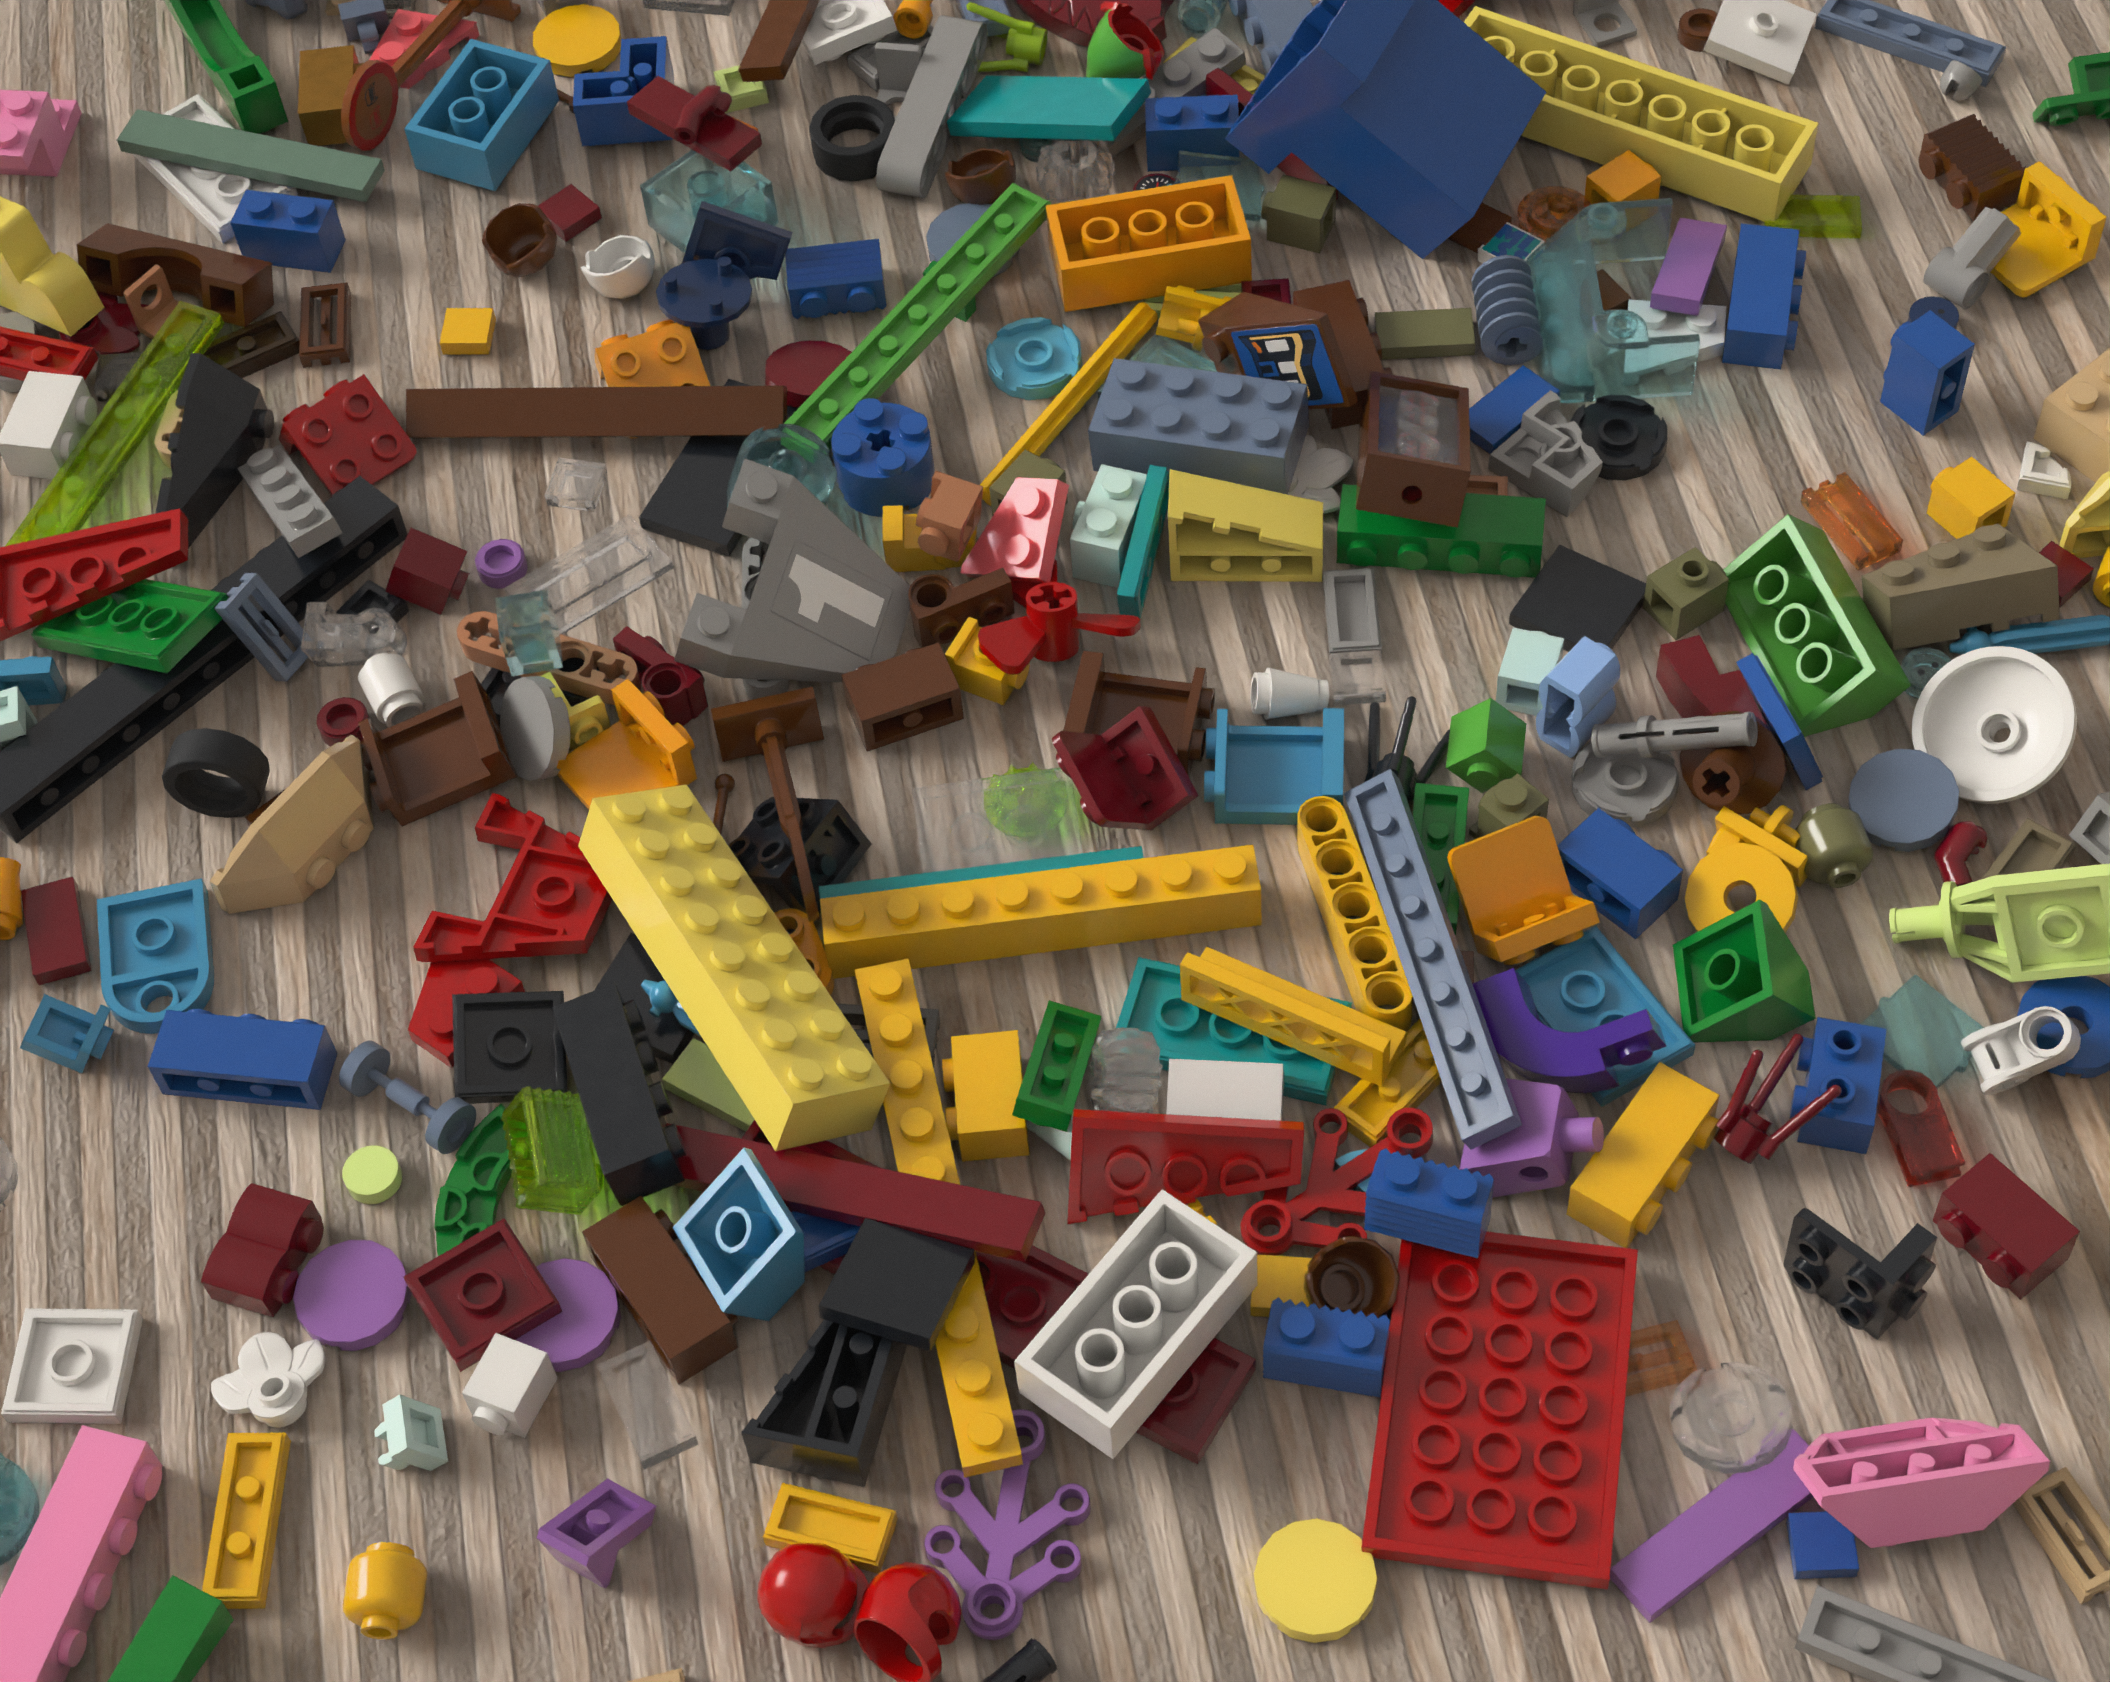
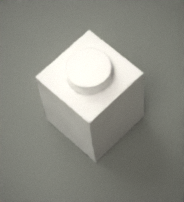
M495 1333L466 1384L462 1395L473 1416V1422L480 1428L495 1435H503L505 1431L525 1438L553 1388L557 1375L547 1352Z

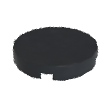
M1605 395L1596 398V403L1590 404L1586 408L1584 404L1575 411L1570 422L1575 421L1582 431L1581 438L1583 442L1593 447L1603 462L1598 477L1606 480H1630L1646 475L1660 464L1667 448V424L1663 417L1660 420L1654 413L1655 408L1646 401L1628 395Z

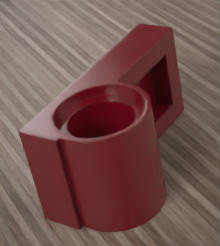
M627 626L613 638L615 650L632 657L636 662L644 693L649 691L655 696L664 711L665 718L672 725L680 723L684 726L690 720H695L708 707L704 689L705 680L699 669L674 661L675 658L668 654L656 639L651 636L643 637Z

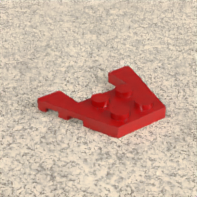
M492 793L475 826L477 840L479 842L519 849L520 851L486 920L480 921L431 911L413 946L416 960L420 962L587 954L613 899L578 847L581 837L570 831L564 835L547 826L545 819L530 810L524 814L511 807L510 801L506 797Z

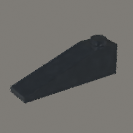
M191 353L178 389L176 406L178 409H184L180 433H170L168 449L171 451L172 477H164L161 480L155 512L156 514L179 508L188 518V549L242 481L243 477L237 468L246 464L254 453L263 449L266 438H271L274 430L273 412L267 409L261 390L201 353Z

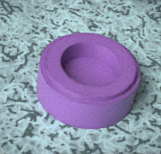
M498 539L488 542L480 548L475 557V565L480 580L491 588L503 589L514 586L527 573L528 564L523 548L517 542L509 539Z

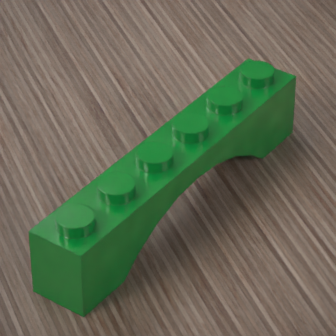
M163 0L242 131L260 134L289 122L274 78L261 57L251 52L243 42L219 0Z

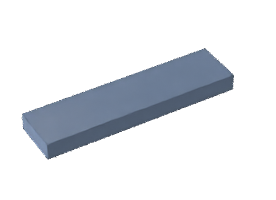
M1827 0L1817 15L1815 28L1940 72H1944L1952 60L1959 61L1980 75L1983 80L1980 85L1984 87L1988 85L2000 66L2006 51V46L1871 0Z

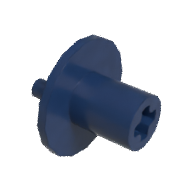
M720 257L718 260L700 259L687 261L678 265L663 275L656 290L659 309L670 320L690 327L697 348L704 350L717 349L729 340V322L737 319L749 307L753 295L749 277L739 267L733 265L729 257Z

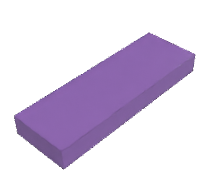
M1686 218L1679 219L1651 293L1650 308L1694 316L1699 315L1725 241L1727 225Z

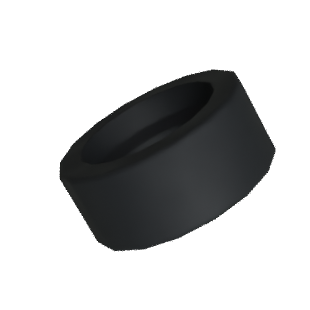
M862 95L839 97L822 105L813 115L809 127L816 165L825 174L838 180L860 181L875 177L881 153L895 122L892 110L884 102ZM852 129H866L879 134L873 141L856 147H842L829 142L834 136Z
M209 728L193 729L178 735L174 740L165 764L162 780L165 790L171 797L188 809L214 817H243L255 811L260 804L270 773L268 758L260 748L244 737L223 730ZM204 770L216 771L229 777L217 776Z

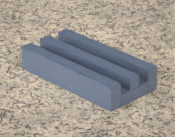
M245 573L240 578L242 584L239 587H232L227 593L229 596L227 601H220L214 609L275 681L287 682L317 648V645L257 573ZM250 595L256 599L297 648L294 653L278 635L279 632L272 623L266 620L248 599Z

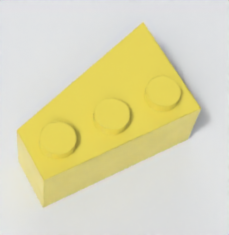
M1170 469L1168 532L1171 581L1322 582L1323 502Z

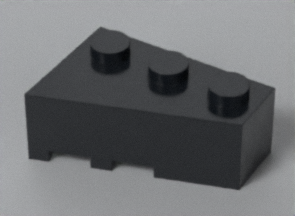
M823 1320L808 1340V1349L789 1375L784 1373L774 1387V1396L756 1420L752 1418L741 1434L750 1463L865 1487L907 1344Z

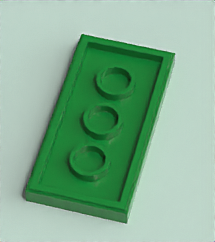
M144 579L38 625L31 633V636L39 648L168 673L222 620V617L214 608L220 601H227L229 597L226 593Z

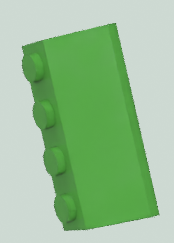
M1787 514L1723 569L1729 578L1725 604L1754 656L1757 655L1804 737L1872 718L1911 686L1823 530Z

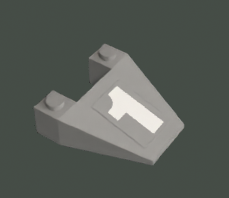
M744 459L722 527L768 543L769 547L747 610L696 593L674 661L722 678L842 682V674L854 671L863 665L875 664L893 658L910 611L908 596L910 585L793 475Z

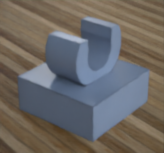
M355 0L338 4L348 41L361 39L365 54L374 52L380 41L379 34H383L390 24L383 0Z

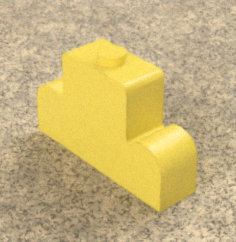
M0 196V305L68 336L74 335L105 308L81 266L63 252H57L56 254L51 252L29 210Z

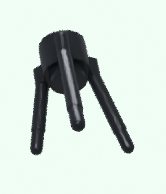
M1413 696L1408 697L1406 700L1392 753L1386 754L1383 760L1380 761V705L1377 702L1371 703L1368 729V763L1364 781L1366 782L1391 769L1400 779L1408 804L1410 800L1414 801L1416 783L1426 784L1447 752L1450 734L1449 729L1417 774L1414 769V762L1404 755L1417 703L1416 698Z

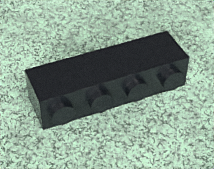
M614 982L552 1007L603 1175L620 1206L628 1204L639 1196L646 1197L685 1181L678 1158L686 1156L687 1152L675 1123L668 1126L666 1124L664 1116L673 1113V1109L662 1082L659 1081L653 1084L650 1074L658 1072L659 1066L648 1040L639 1041L637 1033L645 1031L646 1027L635 1000L624 1002Z

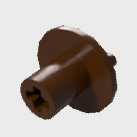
M1739 711L1716 712V713H1714V714H1712V715H1710V716H1715V715H1727V714H1742V712H1739ZM1756 717L1758 738L1755 746L1743 745L1701 750H1681L1679 758L1682 777L1691 793L1707 807L1720 811L1725 806L1737 814H1750L1756 807L1760 809L1767 806L1781 790L1787 772L1785 749L1774 730L1758 717ZM1718 731L1695 732L1688 734L1713 733Z

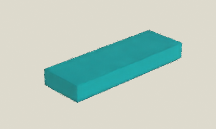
M1149 465L1117 591L1119 615H1132L1141 619L1168 511L1169 471H1167V467Z

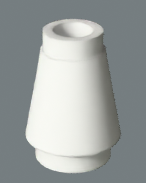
M1267 668L1265 673L1254 672L1250 692L1252 713L1264 714V718L1267 720L1323 711V708H1328L1329 703L1328 681Z

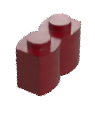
M251 1183L238 1200L231 1215L227 1231L214 1247L205 1266L201 1283L211 1299L272 1318L280 1310L283 1303H289L294 1296L297 1278L299 1277L298 1267L305 1260L308 1253L312 1254L317 1250L323 1237L324 1225L322 1217L313 1201Z

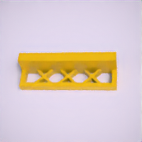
M1207 946L1200 957L1187 952L1180 963L1181 1000L1381 1087L1406 1044V1031Z

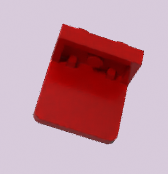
M365 374L350 383L347 379L338 382L323 394L324 399L311 407L304 404L291 411L283 418L284 423L278 438L289 455L297 450L300 451L331 497L359 476L371 485L376 484L411 462L417 453L415 445Z

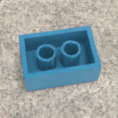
M470 39L404 128L415 168L496 191L559 102L550 60Z

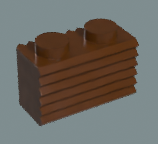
M1975 114L1924 134L1918 160L1923 175L1927 179H1935L1946 191L1950 204L1956 209L1962 208L1973 221H1975L1985 207L1995 208L2001 212L2005 207L2009 208L2012 204H2016L2024 170L2026 169V167H2022L2020 161H2016L2015 155L2010 154L2009 149H2005L2003 143H1999L1998 137H1993L1992 131L1988 132L1986 125L1982 126L1981 120H1977Z

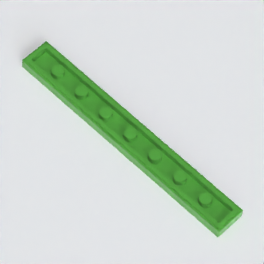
M1012 183L779 428L781 440L820 462L832 449V435L839 422L846 415L854 411V407L859 401L868 398L877 400L1045 222L1047 219L1045 205H1051V202Z

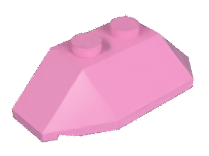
M1931 1417L1821 1434L1807 1447L1803 1454L1795 1458L1793 1470L1826 1512L1867 1546L1876 1548L1984 1530L2048 1472L2050 1460L2020 1425L2001 1423L1999 1428H1995L1976 1421Z

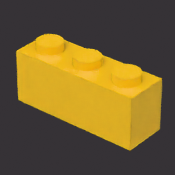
M1659 1062L1604 1139L1602 1150L1593 1154L1570 1187L1566 1215L1623 1248H1628L1638 1232L1647 1235L1656 1224L1662 1212L1663 1205L1659 1202L1668 1189L1676 1193L1685 1182L1692 1167V1162L1689 1161L1691 1155L1697 1147L1705 1151L1714 1140L1713 1137L1719 1130V1127L1716 1125L1719 1119L1715 1118L1720 1095Z

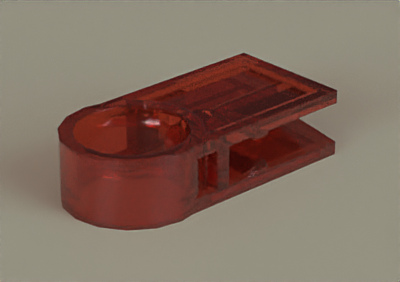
M1899 1070L1890 1074L1883 1081L1878 1097L1877 1111L1907 1186L1912 1187L1960 1177L1962 1173L1959 1167L1965 1165V1160L1938 1096L1937 1088L1932 1080L1924 1074L1913 1070ZM1897 1089H1908L1922 1096L1928 1108L1918 1114L1903 1113L1891 1105L1887 1095Z

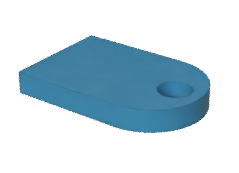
M203 879L97 899L101 988L104 1000L108 1007L111 1008L110 1011L115 1019L130 1030L140 1033L157 1034L160 1031L166 1010L187 1012L190 1009H204L214 989V965L208 890ZM162 996L173 998L171 1004L163 1011L156 1013L147 1011L149 1004L156 998Z

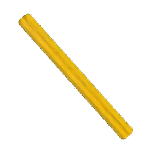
M1139 302L981 482L980 486H983L982 499L987 505L991 506L989 487L1024 450L1040 457L1107 379L1113 359H1124L1158 320V314L1150 308L1148 303Z

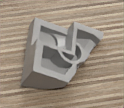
M1550 390L1523 413L1521 428L1490 454L1488 469L1500 476H1508L1509 482L1535 498H1546L1548 506L1568 517L1592 488L1601 472L1603 462L1593 447L1583 442L1581 438L1582 431L1575 421L1568 423L1559 409V396Z

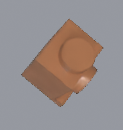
M935 471L932 477L931 499L924 498L916 518V526L922 528L918 538L921 550L933 556H942L956 562L959 561L980 520L983 486Z

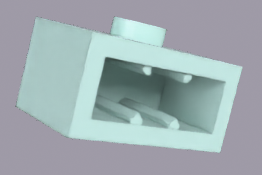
M1101 464L1086 502H1078L1073 516V533L1070 537L1073 578L1116 588L1119 587L1147 474Z

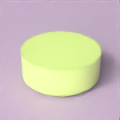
M372 1145L360 1148L348 1157L343 1166L342 1177L348 1192L355 1200L364 1204H377L388 1200L397 1192L402 1182V1170L395 1155L389 1149Z

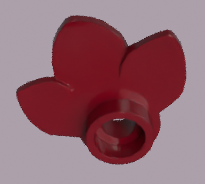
M99 291L96 292L105 308L74 335L68 336L59 332L63 341L94 347L95 352L104 356L124 355L136 350L141 345L137 337L140 332L128 304L118 303L116 295ZM141 304V307L149 306L146 304Z

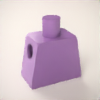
M1506 1078L1522 1126L1472 1150L1464 1143L1459 1169L1467 1168L1471 1174L1479 1171L1482 1177L1490 1173L1494 1179L1492 1198L1563 1186L1569 1180L1574 1152H1600L1602 1150L1604 1129L1601 1119L1599 1117H1579V1113L1565 1089L1558 1085Z

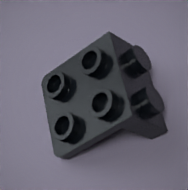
M1803 1208L1793 1219L1783 1265L1790 1279L1797 1287L1810 1294L1816 1293L1836 1309L1837 1314L1846 1324L1857 1330L1863 1329L1878 1340L1899 1316L1906 1321L1909 1320L1926 1299L1928 1293L1922 1287L1931 1277L1936 1267V1264L1931 1261L1937 1237L1917 1223L1880 1262L1815 1213Z

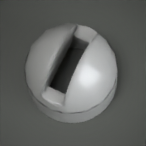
M1952 60L1942 74L1940 89L1945 96L1951 90L1956 91L1952 100L1962 101L1974 94L1983 80L1969 66Z

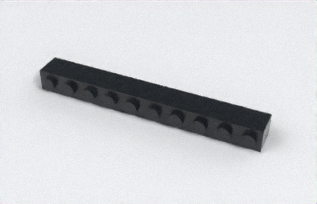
M359 476L346 487L338 490L324 503L343 532L342 534L300 558L297 557L282 535L269 546L261 549L256 556L230 576L222 579L211 591L227 594L232 587H239L242 584L240 578L245 573H257L299 623L406 539L408 533L399 506ZM250 595L248 599L266 620L272 623L279 632L278 635L280 637L283 636L282 630L256 599ZM222 619L168 673L115 663L102 671L92 682L71 698L63 701L58 708L32 728L26 730V735L18 737L0 751V830L17 844L255 658V656Z

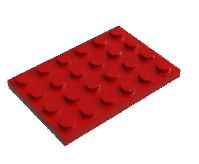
M1487 1231L1478 1258L1401 1239L1397 1268L1400 1280L1396 1301L1392 1307L1361 1552L1371 1553L1373 1558L1608 1589L1638 1249Z

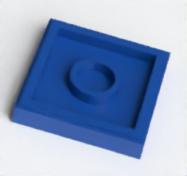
M1751 653L1737 661L1736 663L1769 727L1774 730L1785 749V755L1805 790L1823 782L1821 779L1823 775L1799 726L1759 657Z

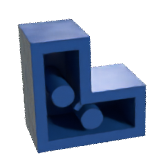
M666 36L621 39L620 71L574 75L573 109L582 146L672 140L671 137L629 114L627 101L657 76L674 84V72Z

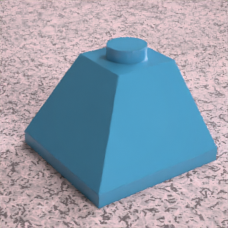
M743 1148L672 1228L722 1312L769 1321L805 1282L804 1233L753 1151Z

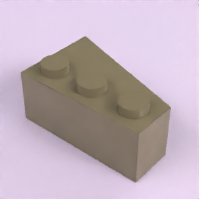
M1998 523L1980 527L1974 533L1948 543L1933 545L1927 551L1909 558L1891 561L1880 569L1862 575L1863 601L1892 650L1960 638L1959 629L1991 624L1993 632L2010 629L2009 620L2041 614L2043 623L2060 620L2057 565Z

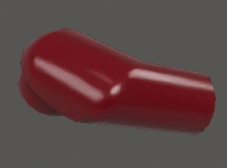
M706 86L683 106L674 130L675 139L682 144H693L698 136L702 121L709 111L716 117H722L728 111L732 103L730 94L722 92L720 86Z
M1962 821L1950 827L1934 855L1943 882L1953 881L1957 887L1973 882L1966 861L1970 855H1977L1980 852L1978 847H1986L1988 838L1986 831L1982 827L1975 825L1971 821Z

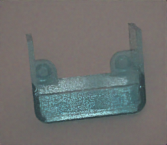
M1672 198L1589 205L1528 256L1526 262L1531 268L1533 292L1536 296L1538 321L1541 326L1540 335L1543 338V349L1537 356L1540 376L1560 390V403L1596 402V398L1605 395H1628L1640 399L1693 394L1700 346L1699 334L1649 337L1647 325L1638 314L1628 310L1604 311L1595 265L1664 260L1667 253L1672 217Z

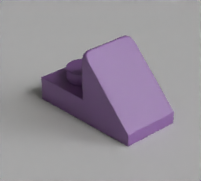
M607 1478L541 1526L537 1539L559 1563L605 1589L610 1583L618 1550L652 1525L656 1505Z

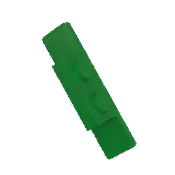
M2110 52L2073 57L2068 63L2074 94L2046 98L2032 113L2034 123L2050 121L2051 126L2070 124L2078 120L2080 116L2094 114L2096 119L2099 120L2110 119Z

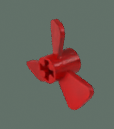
M1054 559L1050 582L1011 581L1013 599L1026 608L1027 615L982 627L978 633L980 650L992 663L1004 673L1016 675L1026 668L1033 657L1046 662H1059L1073 657L1080 647L1079 629L1112 636H1133L1141 629V619L1132 615L1078 613L1077 592L1070 585L1058 582L1057 561Z

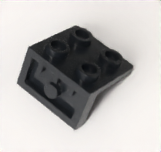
M770 797L755 809L751 822L741 835L728 846L753 883L771 884L791 909H798L807 914L791 843L781 828L775 799ZM797 798L803 823L801 837L820 915L819 886L844 883L872 843L839 800Z

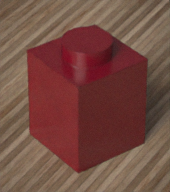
M411 527L394 563L385 592L442 615L449 597L457 601L459 600L470 573L461 570L467 551Z

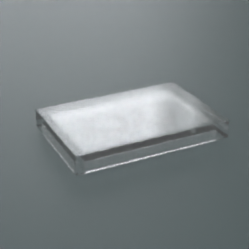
M1060 767L912 788L923 873L1083 853L1073 780Z

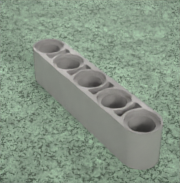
M944 15L939 16L881 153L876 174L878 190L919 198L927 196L952 136L950 135L947 121L968 97L984 57L988 38V28L985 22Z

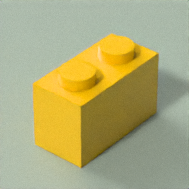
M1018 1030L951 1036L952 1058L942 1059V1071L945 1092H955L956 1106L945 1107V1116L950 1141L959 1140L962 1162L1029 1155L1027 1120L1012 1116L1023 1081Z

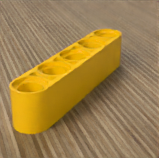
M1327 796L1310 798L1300 806L1297 814L1298 853L1355 1008L1361 1013L1407 1032L1412 1023L1413 996L1386 916L1346 811L1341 803L1334 798ZM1316 830H1325L1327 832H1318ZM1339 872L1343 873V875H1333L1331 873ZM1348 916H1358V917H1361V918H1360V919H1350V918H1346V917H1348ZM1364 960H1375V961H1378V963H1376V964H1367V963H1364V962H1362V961H1364ZM1388 1004L1396 1008L1386 1010L1378 1006Z

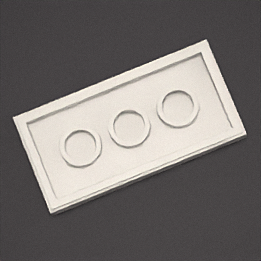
M199 94L164 113V115L235 129ZM133 154L222 243L235 237L230 222L246 190L298 196L295 187Z

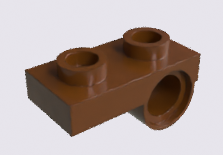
M1003 568L956 587L944 576L928 574L917 578L911 584L908 591L914 636L921 648L938 642L939 644H946L953 641L968 617L977 619L978 626L982 627L998 623L1004 617L1015 613L1012 582Z

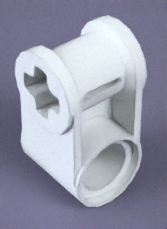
M2043 1006L2034 1008L2008 1021L1990 1025L1973 1032L1961 1040V1045L1964 1051L1971 1052L1984 1080L1980 1085L1983 1094L1993 1095L2014 1088L2032 1076L2068 1062L2078 1052L2081 1037L2079 1029L2063 1012L2053 1007ZM2052 1022L2062 1024L2064 1035L2060 1044L2052 1049H2040L2036 1041L2040 1028ZM1992 1050L1994 1051V1053H1995V1055H1996V1057H1997V1060H1998V1062H1999V1064H2000V1068H1999V1066H1998V1064H1997V1062H1996V1059H1995V1057H1994V1055H1993V1053H1992Z

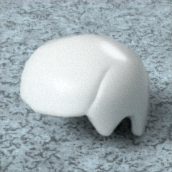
M619 235L604 241L596 250L587 251L585 255L586 266L581 267L591 287L602 296L625 299L637 295L647 286L653 275L655 259L653 250L647 241L637 236Z

